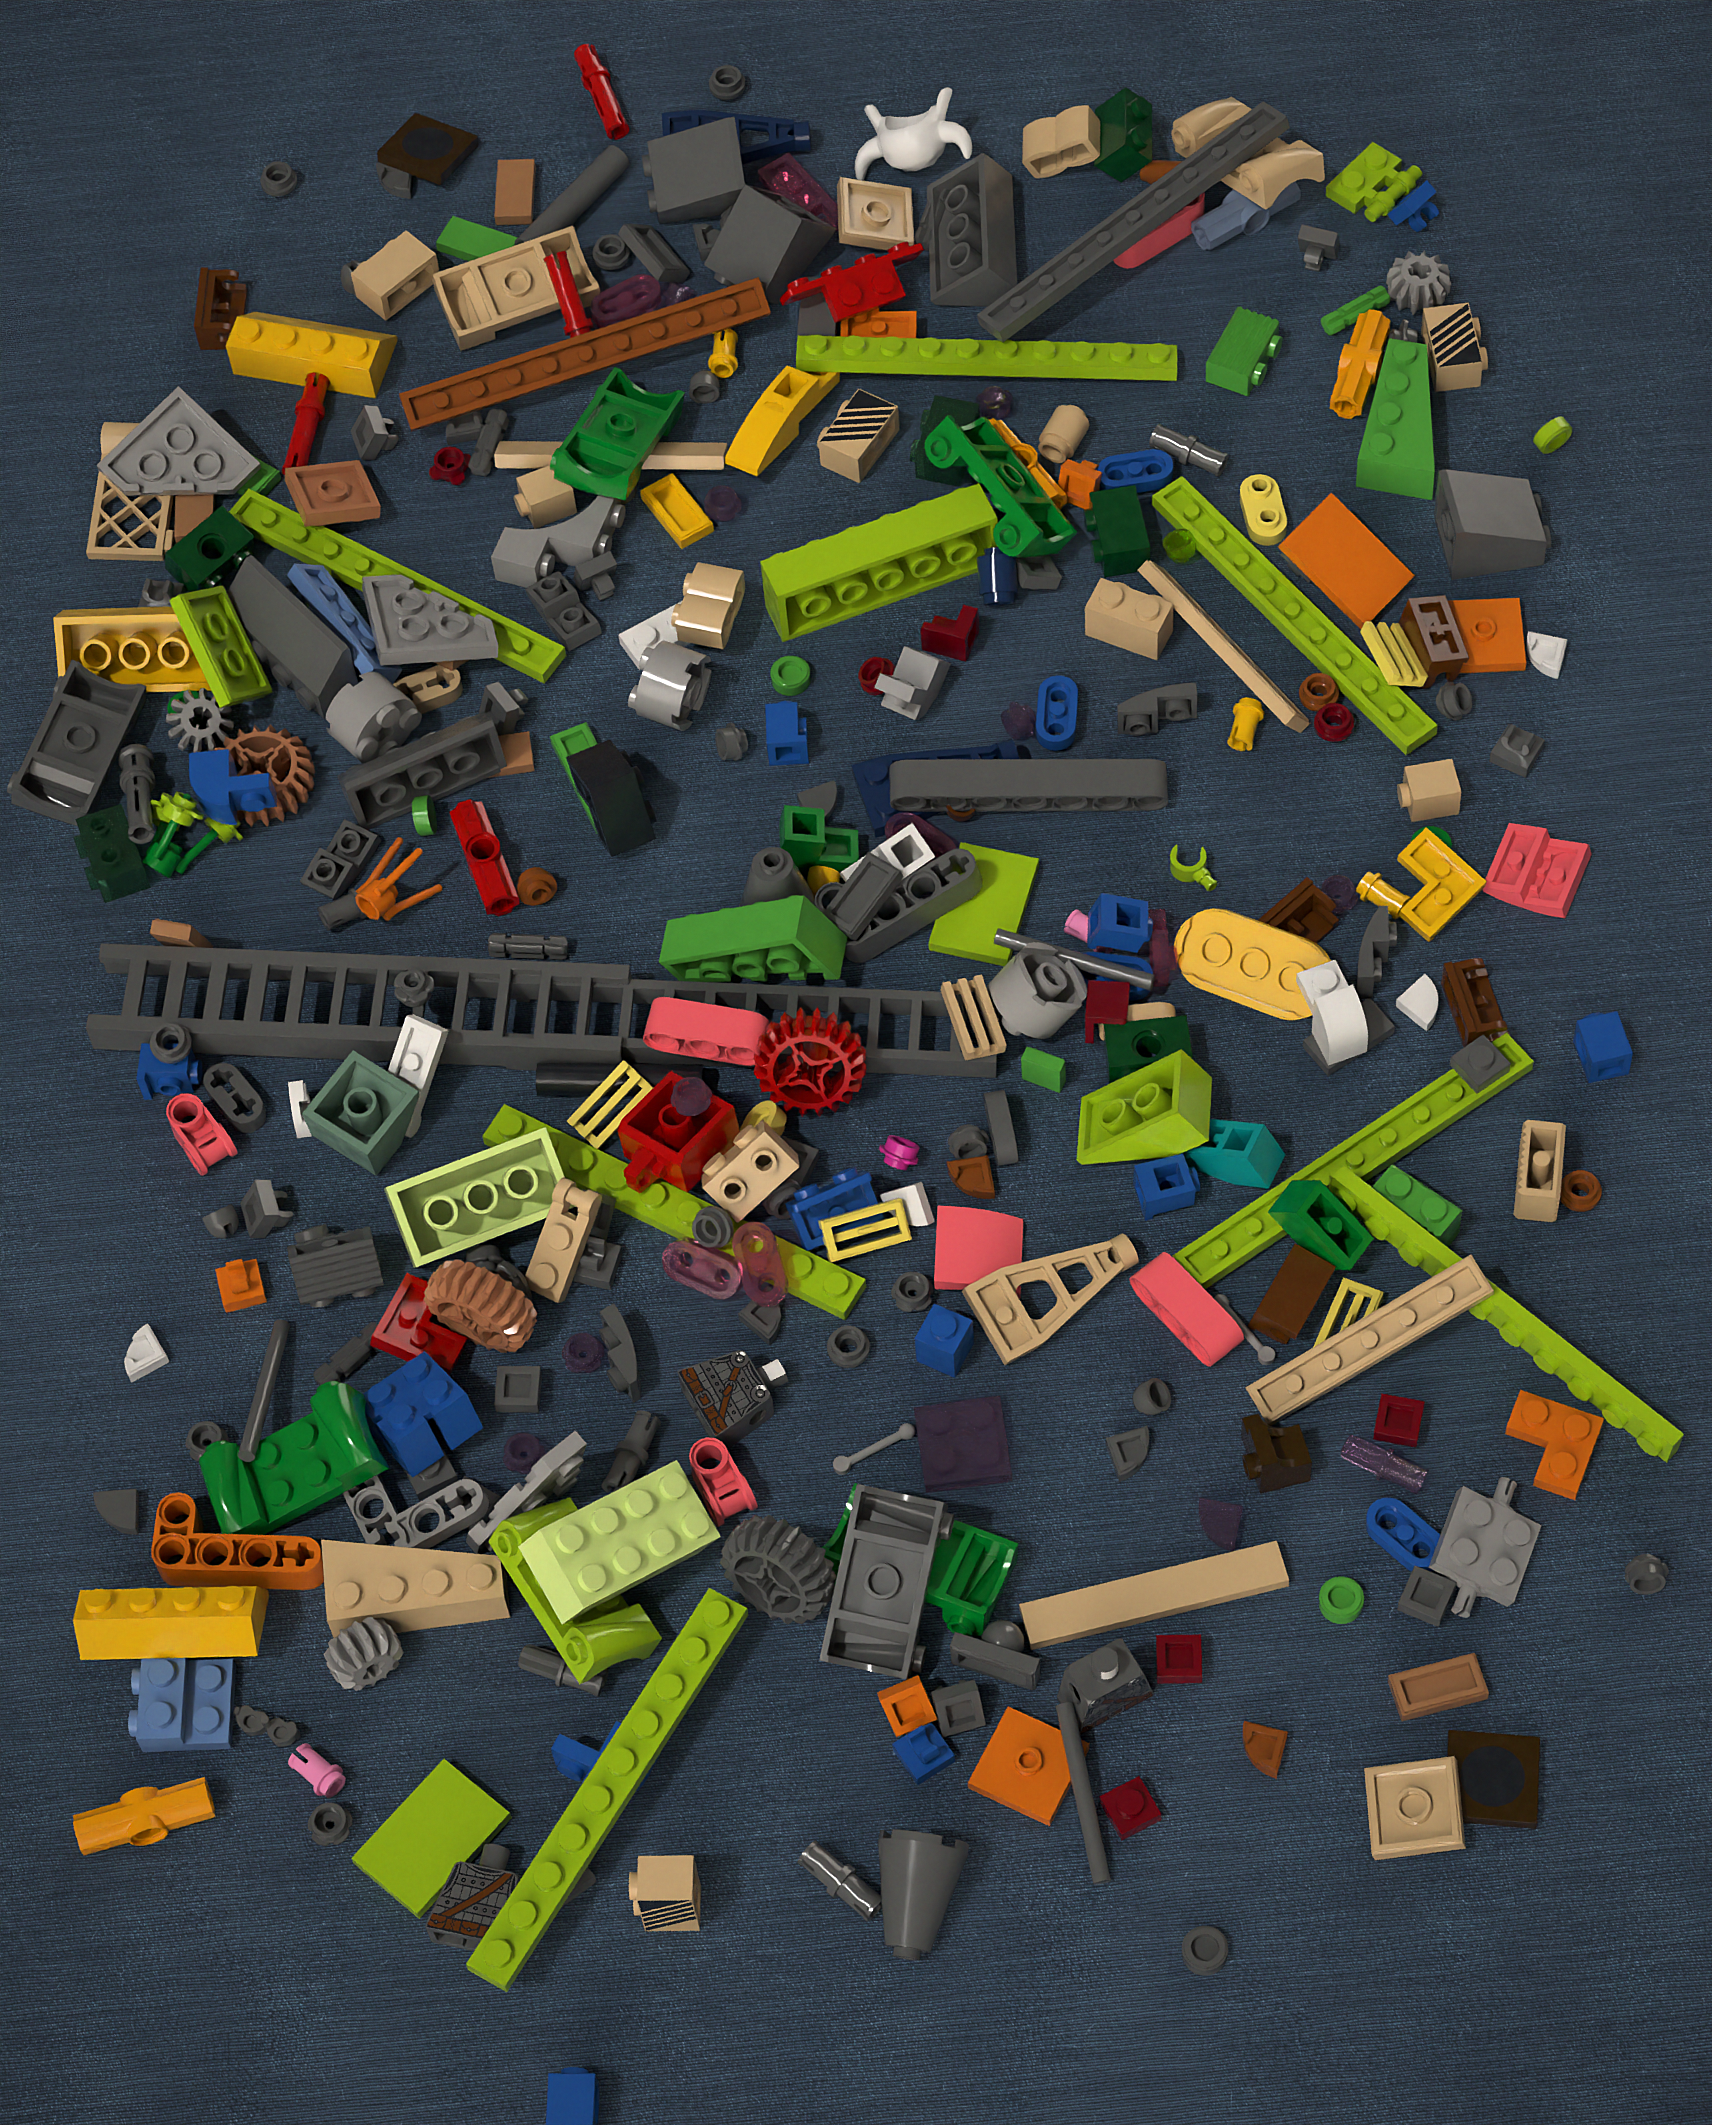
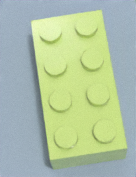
M545 1127L388 1186L384 1190L411 1262L415 1268L547 1218L553 1202L552 1194L558 1181L564 1177V1174ZM571 1204L569 1209L574 1208L576 1206Z
M676 1460L539 1529L518 1548L563 1625L698 1554L721 1536Z

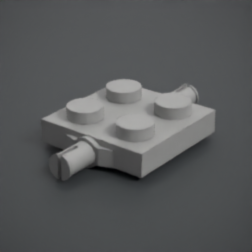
M1499 1478L1493 1498H1486L1465 1486L1457 1490L1428 1567L1457 1582L1456 1586L1460 1589L1451 1611L1454 1614L1459 1613L1458 1616L1467 1618L1470 1616L1476 1596L1488 1597L1506 1607L1514 1603L1542 1526L1516 1513L1509 1506L1514 1490L1517 1487L1515 1481L1512 1480L1509 1483V1478Z

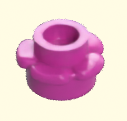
M889 1135L885 1145H880L879 1147L880 1152L885 1154L883 1161L894 1168L907 1170L908 1165H916L919 1159L916 1156L920 1147L908 1139Z

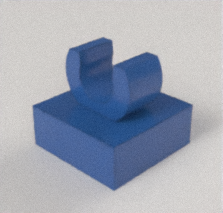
M1426 180L1407 194L1387 215L1396 226L1408 218L1410 227L1414 231L1419 232L1427 226L1420 213L1425 214L1429 220H1432L1439 214L1436 205L1427 201L1437 191Z
M932 1722L917 1727L892 1744L893 1751L917 1785H920L955 1762L954 1753Z

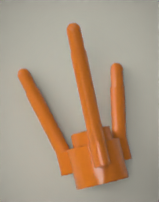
M401 837L394 841L367 881L356 890V893H358L355 897L356 903L360 910L370 919L378 920L382 916L386 921H389L398 912L432 897L443 889L442 885L437 884L396 903L395 898L398 897V891L393 883L423 853L421 848L415 849L387 878L378 880L403 844L404 840Z

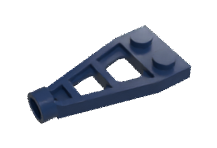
M707 110L662 113L663 137L724 118L735 117L742 164L788 151H811L809 121L794 122L792 119ZM745 130L768 132L769 140L744 147L741 145V133Z
M1013 739L991 746L888 754L851 765L852 774L875 838L900 831L911 823L916 826L939 813L898 811L891 807L889 767L892 763L900 760L1019 759Z

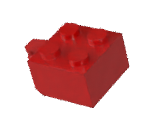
M670 1071L622 1118L618 1127L624 1157L631 1160L629 1165L623 1170L627 1186L638 1193H642L658 1178H662L688 1193L702 1179L701 1175L704 1174L702 1169L705 1164L717 1153L724 1155L735 1145L733 1141L740 1130L734 1106Z

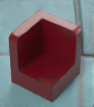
M963 604L957 620L937 615L934 616L931 623L923 622L920 629L922 650L966 662L979 633L978 608Z
M1088 980L1085 1043L1094 1044L1096 1023L1120 1025L1127 1023L1128 1005H1130V982Z

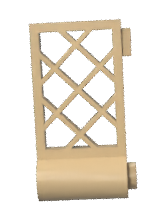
M104 422L101 430V460L140 423ZM99 471L86 550L88 559L164 561L166 552L174 544V530H169L174 495H140L131 502L127 496ZM118 496L126 507L110 518L104 512V505ZM155 497L162 504L161 510L148 519L139 508ZM134 513L143 523L126 535L118 524ZM111 529L121 538L112 547H98L99 538ZM150 530L157 537L155 548H139L134 541Z

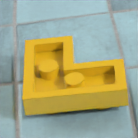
M1427 827L1398 855L1397 861L1425 885L1400 910L1399 916L1428 942L1486 886L1487 881Z

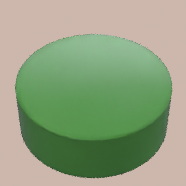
M784 656L775 661L771 667V683L778 693L785 696H795L808 688L811 680L810 669L807 662L802 658Z
M431 796L414 797L412 800V816L416 832L421 837L435 835L437 832V818Z
M1334 1577L1326 1581L1321 1587L1319 1609L1322 1615L1329 1621L1337 1624H1347L1357 1619L1362 1612L1364 1594L1356 1581L1348 1577Z

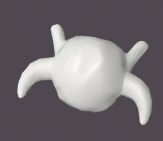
M949 87L942 89L939 92L936 105L931 106L929 111L911 117H882L874 105H867L864 111L874 126L877 136L868 140L857 153L855 159L857 180H864L870 164L881 157H884L891 167L902 169L905 172L918 171L935 164L937 159L943 154L946 143H956L960 147L964 158L969 159L972 154V141L967 130L955 122L945 121L952 89Z

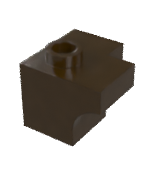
M1259 1413L1242 1418L1241 1438L1247 1453L1242 1455L1243 1467L1247 1479L1256 1480L1260 1494L1311 1481L1312 1461L1299 1424L1285 1428L1272 1427L1261 1419Z

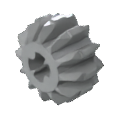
M1425 250L1420 256H1415L1408 251L1405 259L1396 258L1393 267L1387 273L1386 280L1390 301H1397L1398 310L1410 308L1413 315L1417 310H1423V308L1442 306L1445 302V297H1448V293L1451 290L1448 265L1441 264L1439 255L1431 258L1427 257Z
M200 688L198 699L194 698L190 690H186L183 693L185 703L176 699L171 702V707L176 713L167 714L166 723L175 725V727L168 731V736L170 739L183 737L178 744V749L181 751L185 750L189 743L194 745L193 753L201 752L202 745L206 746L207 751H214L216 748L215 741L224 744L225 737H228L223 731L233 730L234 722L225 719V717L231 714V707L217 708L218 703L214 696L210 701L206 699V688ZM194 715H201V720L204 716L208 718L205 729H198V724L195 728L191 725Z
M371 1616L364 1619L361 1623L353 1621L352 1625L347 1629H340V1635L328 1642L329 1648L324 1653V1657L336 1682L340 1683L344 1689L353 1688L355 1691H358L366 1685L374 1686L376 1681L381 1678H387V1673L398 1667V1660L404 1652L393 1628L383 1618L374 1619Z

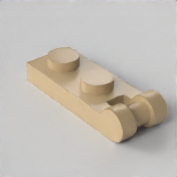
M565 1177L561 1178L554 1188L552 1194L553 1202L525 1275L530 1290L557 1303L566 1299L602 1201V1195L592 1190L584 1192L576 1188L575 1182ZM571 1204L578 1207V1216L568 1212Z

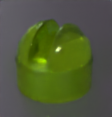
M1187 529L1174 530L1163 539L1166 555L1175 563H1186L1196 553L1195 540L1192 533Z

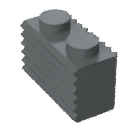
M368 1226L287 1247L289 1263L300 1305L310 1303L311 1307H323L333 1303L337 1296L351 1293L354 1297H364L374 1293L377 1289L376 1287L384 1285L371 1228Z

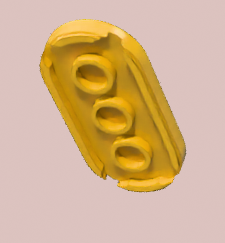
M1222 908L1207 909L1189 918L1180 927L1174 942L1176 962H1178L1181 973L1189 983L1207 992L1283 1020H1297L1312 1016L1296 982L1297 973L1331 961L1327 953L1318 944L1309 939Z

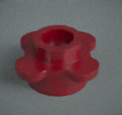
M450 446L440 449L434 456V466L429 469L430 478L433 480L443 479L452 485L462 484L465 481L464 473L469 467L468 464L471 456L466 453L463 454L456 447Z

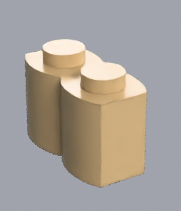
M1089 105L1071 107L1062 111L1056 117L1040 118L1023 128L1022 163L1034 178L1051 177L1062 172L1067 167L1085 165L1100 156V120Z
M698 562L693 573H687L683 584V601L681 604L675 605L671 619L672 627H676L678 641L719 649L725 648L733 627L734 618L740 609L745 592L743 571Z

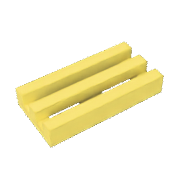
M1365 621L1360 633L1388 685L1423 687L1428 675L1400 624L1392 623L1389 629L1385 622H1379L1375 628L1373 622Z
M623 1060L571 1115L567 1122L587 1139L594 1148L599 1150L618 1130L622 1118L654 1087ZM625 1073L630 1077L586 1125L580 1122ZM638 1084L642 1088L641 1091L596 1137L592 1131L629 1091Z
M895 1198L818 1220L819 1227L823 1233L822 1239L828 1253L826 1254L829 1262L912 1239L901 1198ZM895 1210L896 1216L834 1234L831 1229L834 1226ZM899 1225V1233L840 1250L836 1248L835 1243Z
M1343 1277L1313 1347L1330 1337L1349 1291L1356 1293L1340 1331L1354 1324L1365 1297L1371 1298L1364 1317L1378 1310L1383 1301L1384 1292Z

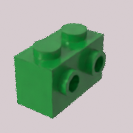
M1292 1180L1268 1211L1271 1217L1299 1246L1336 1266L1335 1270H1351L1374 1239L1359 1223L1358 1219L1345 1208L1332 1194L1331 1190L1320 1180Z

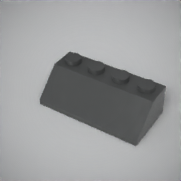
M982 153L927 186V203L932 200L928 228H932V238L929 242L931 302L935 305L988 307L1017 285L1012 174L988 155ZM937 189L942 192L947 189L950 192L945 202H943L945 204V211L940 225L937 227L934 219L938 201L934 197V190Z
M250 555L244 560L227 592L228 597L260 664L265 662L271 668L273 676L281 686L287 687L289 685L295 691L297 699L306 710L314 709L323 719H326L329 705L337 693L348 683L353 686L358 684L350 649L257 559Z
M481 712L475 716L462 718L456 724L438 732L428 733L406 746L391 749L383 756L367 763L354 765L346 772L337 775L358 825L369 830L412 811V800L414 797L430 795L433 801L501 772L500 769L506 767L507 764L495 725L490 717Z

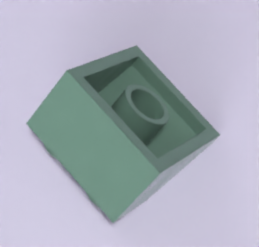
M353 1050L303 1111L302 1115L312 1136L377 1176L401 1146L420 1094L418 1090Z

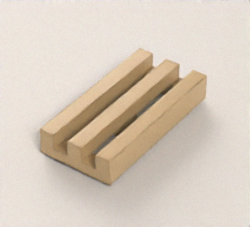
M982 974L974 976L971 981L962 978L958 979L956 984H951L950 981L942 982L940 990L965 1061L1004 1053L1007 1044ZM973 991L975 993L988 1033L990 1035L992 1045L989 1044L977 1007L975 1005L971 993ZM961 994L968 1018L979 1045L978 1048L973 1047L955 995Z

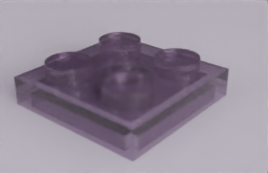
M1000 1396L914 1407L926 1493L1012 1481Z

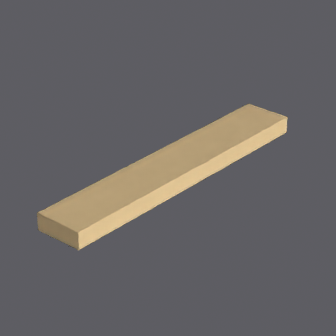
M500 441L494 454L495 467L541 469L550 465L555 450L563 442ZM658 442L641 469L722 470L725 467L727 443Z
M1146 560L1138 569L1141 575L1166 601L1173 603V608L1284 725L1302 733L1310 724L1308 722L1309 719L1164 568L1152 561Z
M1469 1255L1245 1388L1265 1422L1272 1426L1494 1295V1290L1472 1255Z
M1273 1541L1019 1604V1610L1030 1649L1034 1650L1288 1587L1289 1578L1278 1543Z

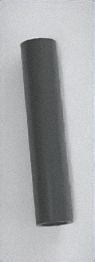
M614 145L607 146L515 240L514 244L518 245L572 226L629 167L630 163L625 153Z

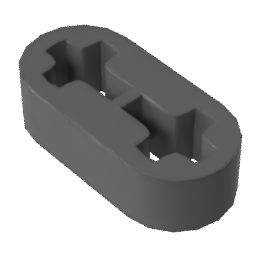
M218 1063L211 1066L203 1077V1084L209 1099L238 1132L252 1133L259 1130L266 1120V1110L260 1096L233 1065ZM221 1079L226 1083L230 1082L232 1092L228 1094L222 1086H217L216 1083ZM242 1103L249 1111L253 1110V1114L249 1117L244 1113L240 1114L237 1105Z
M1005 1090L983 1093L985 1113L997 1166L1018 1163L1016 1139Z

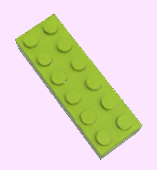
M980 483L966 488H958L947 495L930 501L919 502L913 507L894 514H885L879 519L866 524L849 527L838 534L824 539L812 540L796 549L784 553H776L768 559L760 561L766 609L782 642H786L977 573V557L984 556V549L998 547L993 537V530L998 523V518Z

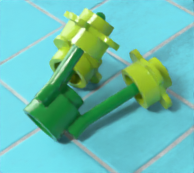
M176 792L173 797L162 793L160 801H150L152 805V823L158 826L152 843L145 852L147 855L142 863L169 879L174 871L183 875L189 863L216 837L225 844L234 836L241 841L243 837L236 830L241 823L237 819V825L222 824L207 817L204 822L210 831L188 853L180 857L179 855L183 849L171 842L175 831H179L181 825L190 827L195 818L202 820L204 814L197 810L198 802L190 794Z

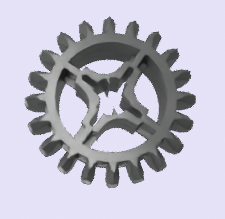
M769 1514L764 1518L754 1515L750 1520L744 1519L731 1532L724 1543L725 1546L721 1550L723 1557L720 1564L726 1569L723 1576L734 1583L732 1590L740 1592L744 1596V1603L750 1602L753 1604L757 1612L764 1611L768 1613L773 1621L780 1617L788 1625L793 1621L803 1624L807 1619L813 1620L816 1615L821 1614L833 1597L834 1583L837 1579V1575L832 1571L834 1563L824 1557L826 1550L814 1544V1537L804 1535L801 1532L800 1526L797 1528L789 1526L784 1518L777 1522Z

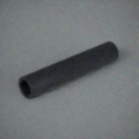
M538 1063L536 1068L537 1096H590L619 1064ZM629 1064L653 1087L672 1071L705 1090L704 1064ZM625 1073L603 1097H612L630 1077ZM636 1084L625 1097H635L642 1088Z

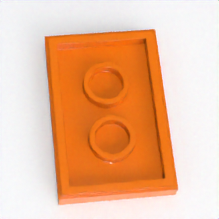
M1330 493L1278 546L1360 629H1362L1365 621H1371L1415 576L1333 493Z

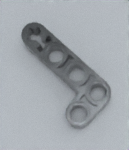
M953 849L902 879L861 933L864 934L863 937L851 942L849 941L851 938L847 937L844 956L854 963L866 962L979 893L983 882L974 856L968 850ZM830 882L823 885L817 891L815 905L822 913L843 887V884ZM934 892L928 898L919 899L923 893ZM891 913H899L894 919L884 920Z

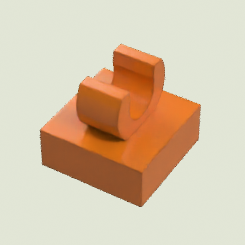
M1067 459L1061 465L1058 485L1067 495V503L1082 509H1089V493L1099 491L1102 472L1097 471L1098 464L1083 460L1080 464Z
M241 1258L226 1262L225 1267L215 1269L226 1313L267 1302L257 1259L243 1262Z
M919 1675L877 1692L879 1701L896 1737L910 1732L921 1725L924 1726L938 1720Z

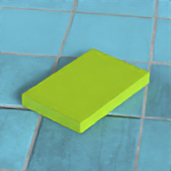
M223 585L179 594L169 600L219 708L263 698L273 692Z
M961 842L959 849L968 850L975 858L983 879L982 887L974 897L935 920L928 942L929 950L1005 966L1011 959L1013 949L994 944L995 934L998 928L1019 933L1039 869V858Z
M443 1759L351 1859L353 1864L420 1919L438 1899L454 1864L460 1861L471 1863L483 1850L484 1845L489 1844L512 1817L510 1812L447 1760Z

